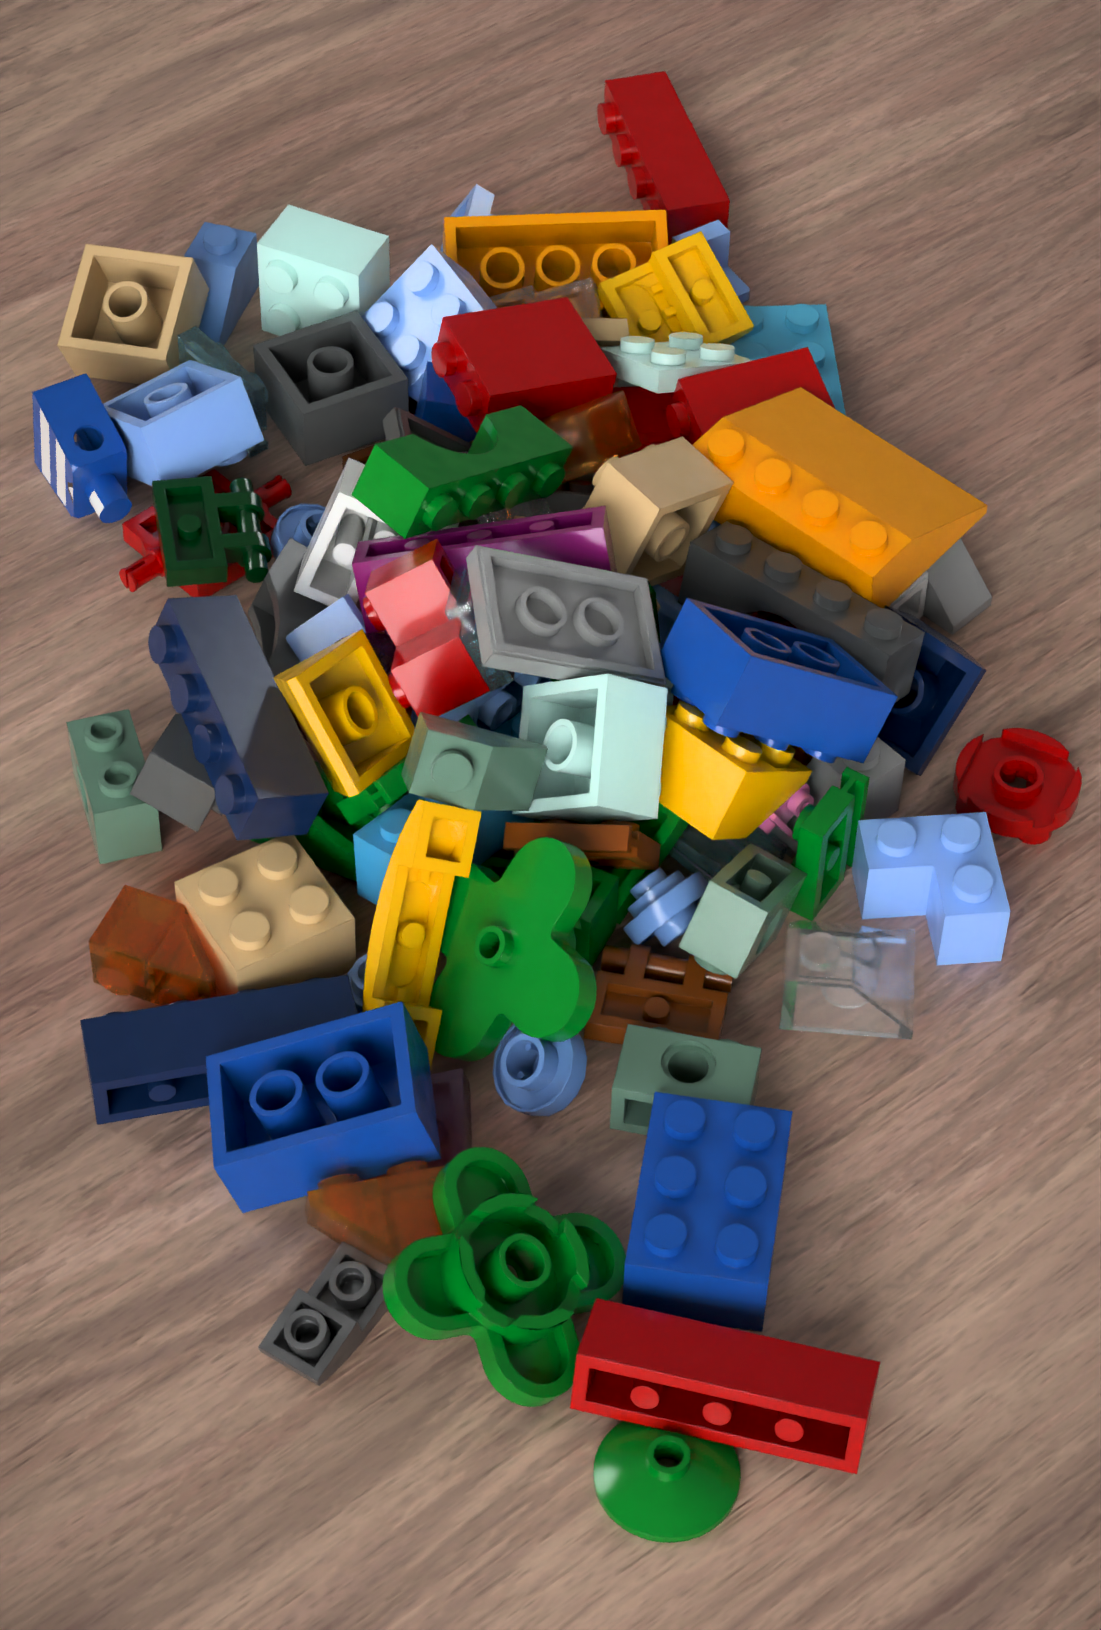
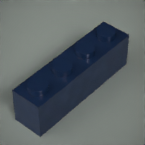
M237 595L168 598L156 625L151 628L149 633L148 647L150 656L159 665L170 689L173 708L177 713H181L192 738L194 755L207 771L215 790L217 807L222 814L226 815L236 840L307 834L329 792L290 708L273 679L274 674Z
M342 975L325 979L311 978L301 983L260 990L246 989L236 994L195 1001L181 1000L165 1006L130 1012H110L100 1017L80 1020L97 1125L209 1106L206 1056L358 1014L349 976Z

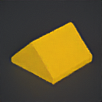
M363 629L352 633L273 677L334 791L349 798L355 796L407 756L415 726L406 709L400 705L394 696L388 676Z

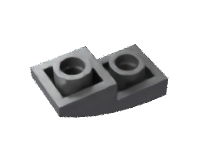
M342 1241L308 1293L300 1288L297 1289L258 1346L259 1350L316 1385H322L351 1356L388 1310L383 1296V1277L387 1265Z

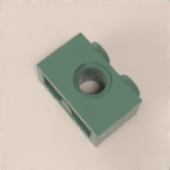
M129 709L66 722L73 774L99 863L105 864L163 851L158 810L130 794L145 764V760Z
M750 843L710 879L678 947L694 955L695 961L704 969L719 975L728 974L737 979L777 938L807 873Z
M628 1024L612 1086L610 1129L647 1135L655 1092L754 1106L758 1088L762 1048L743 1045L729 1039L715 1040L676 1033L662 1027L648 1028Z

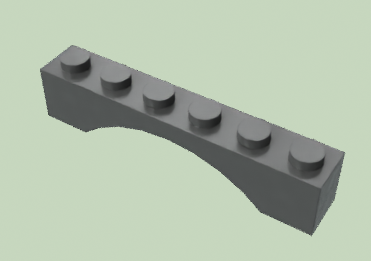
M292 538L288 540L269 569L248 610L256 638L274 676L300 663V660L286 640L287 635L328 607L325 604L294 592L307 547ZM181 713L174 715L151 750L130 794L198 832L211 810L221 816L223 814L217 807L215 790L207 771L194 755L192 738Z

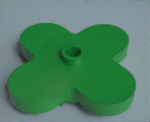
M550 837L537 838L524 845L517 852L501 878L491 869L475 863L471 864L469 878L454 877L440 951L447 958V963L433 985L429 1003L430 1007L442 1010L435 1045L437 1053L463 1061L472 1062L488 1056L498 1046L512 1023L524 1034L550 1042L566 1041L577 1035L585 1027L595 1007L597 985L590 964L575 950L576 938L574 929L582 930L579 918L589 902L593 878L590 863L586 855L577 846Z
M488 1147L469 1148L460 1152L439 1171L434 1181L432 1191L433 1205L442 1235L418 1239L409 1244L390 1261L383 1277L384 1300L393 1319L404 1330L416 1337L426 1340H442L463 1335L471 1336L476 1342L488 1380L503 1397L515 1404L526 1407L546 1405L573 1385L576 1354L580 1343L571 1316L592 1311L596 1298L609 1300L618 1293L624 1281L626 1254L618 1236L600 1219L585 1213H567L552 1216L547 1210L536 1206L535 1202L538 1198L532 1195L525 1174L510 1157Z

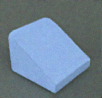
M349 594L341 597L313 616L286 637L288 644L300 662L363 629L374 652L383 646L375 633L366 634L363 615Z

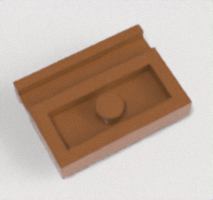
M562 819L540 820V823L505 822L503 848L505 850H514L515 855L530 841L541 837H550L577 846L586 855L590 866L595 868L657 870L659 868L661 844L641 833L640 825L633 822L606 820L602 821L601 824H578Z

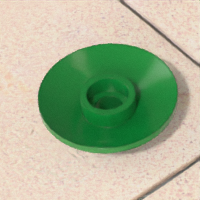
M627 1421L618 1423L605 1436L597 1450L593 1470L595 1492L608 1516L621 1528L635 1536L650 1541L666 1543L683 1542L698 1538L722 1523L734 1507L741 1480L740 1465L733 1446ZM672 1458L679 1461L680 1464L674 1467H664L657 1463L656 1460Z

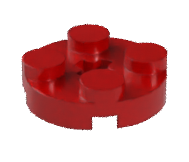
M1007 728L1002 730V735L999 738H991L983 742L984 734L968 742L958 756L953 780L957 814L986 812L992 833L1018 838L1022 842L1031 845L1042 844L1048 841L1052 831L1062 827L1073 816L1079 800L1082 776L1079 767L1075 771V768L1068 761L1069 751L1059 741L1038 731L1025 728ZM1016 777L1027 780L1026 788H1015L1005 782L1011 783Z

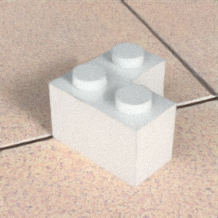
M348 458L306 549L294 588V592L327 606H330L347 594H349L355 605L359 599L352 567V561L359 541L400 536L352 496V492L365 464ZM459 523L446 526L442 529L458 527Z

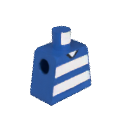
M87 373L32 392L35 464L71 517L82 518L96 512L104 523H114L124 518L132 508V503L127 496L126 447ZM75 434H77V442L74 441Z

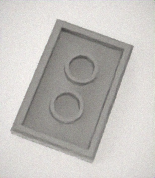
M478 545L466 557L483 667L557 680L612 674L661 687L667 685L647 578Z

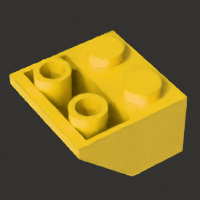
M682 700L679 701L678 705H667V725L664 733L659 803L711 840L747 838L808 781L812 770L793 758L795 749L791 745L788 746L786 751H781L763 744L751 734L740 732L737 738L726 737L713 731L702 722L705 714L697 707Z

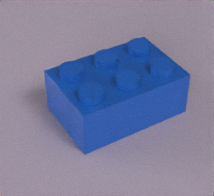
M686 598L660 651L665 677L673 684L671 688L672 694L701 710L705 714L702 722L707 727L730 738H737L740 732L751 734L763 744L781 751H786L789 744L801 747L809 755L827 763H834L837 757L864 764L898 698L893 691L830 638L690 598Z
M403 1001L206 1056L214 1169L242 1213L442 1159L428 1048Z
M654 1093L625 1259L622 1304L724 1327L758 1332L763 1331L793 1111L668 1093Z

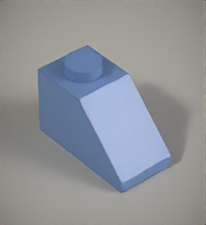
M204 222L184 257L194 258L209 288L194 348L219 354L259 286L257 235L253 232L231 228L226 225Z

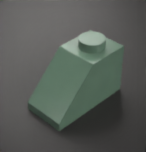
M420 712L401 775L408 792L414 795L471 810L529 811L548 748L538 743Z

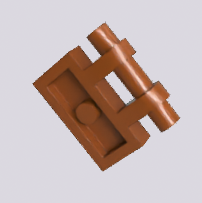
M635 943L631 944L630 949L610 945L604 946L601 971L597 970L595 978L597 985L595 1007L584 1027L585 1039L623 1045L628 1024L648 1028L662 1027L676 1033L715 1040L721 1039L728 1003V993L726 992L731 993L733 977L728 974H715L704 969L695 961L692 954L689 955V959L652 953V946L637 945Z

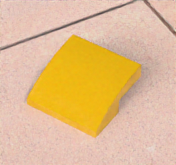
M701 231L652 252L649 262L601 282L596 292L610 318H627L629 336L653 338L655 343L668 342L669 334L690 332L703 335V343L706 344L721 343L730 345L754 328V324Z

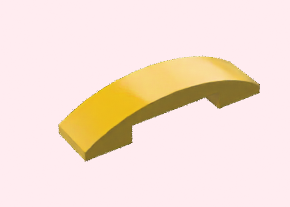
M418 799L398 838L378 898L367 952L362 1012L403 1001L428 1048L431 1070L442 1010L430 1007L429 1003L454 877L469 878L482 812Z

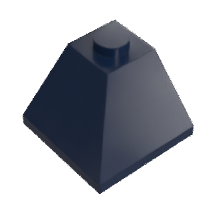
M885 605L884 609L896 612L904 621L925 632L909 694L895 702L877 737L906 760L905 767L921 776L987 670L961 646L915 616Z

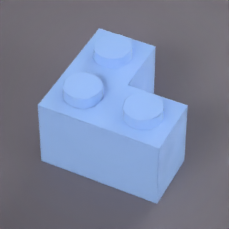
M986 812L858 820L852 875L862 920L926 915L937 965L1001 961L1011 911Z

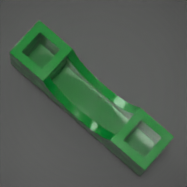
M520 405L486 414L468 453L455 452L439 447L415 434L376 443L352 492V496L400 536L407 539L430 531H438L446 526L469 519L475 520L480 516L502 509H511L516 505L538 498L550 496L557 490L565 477L563 466L573 446Z

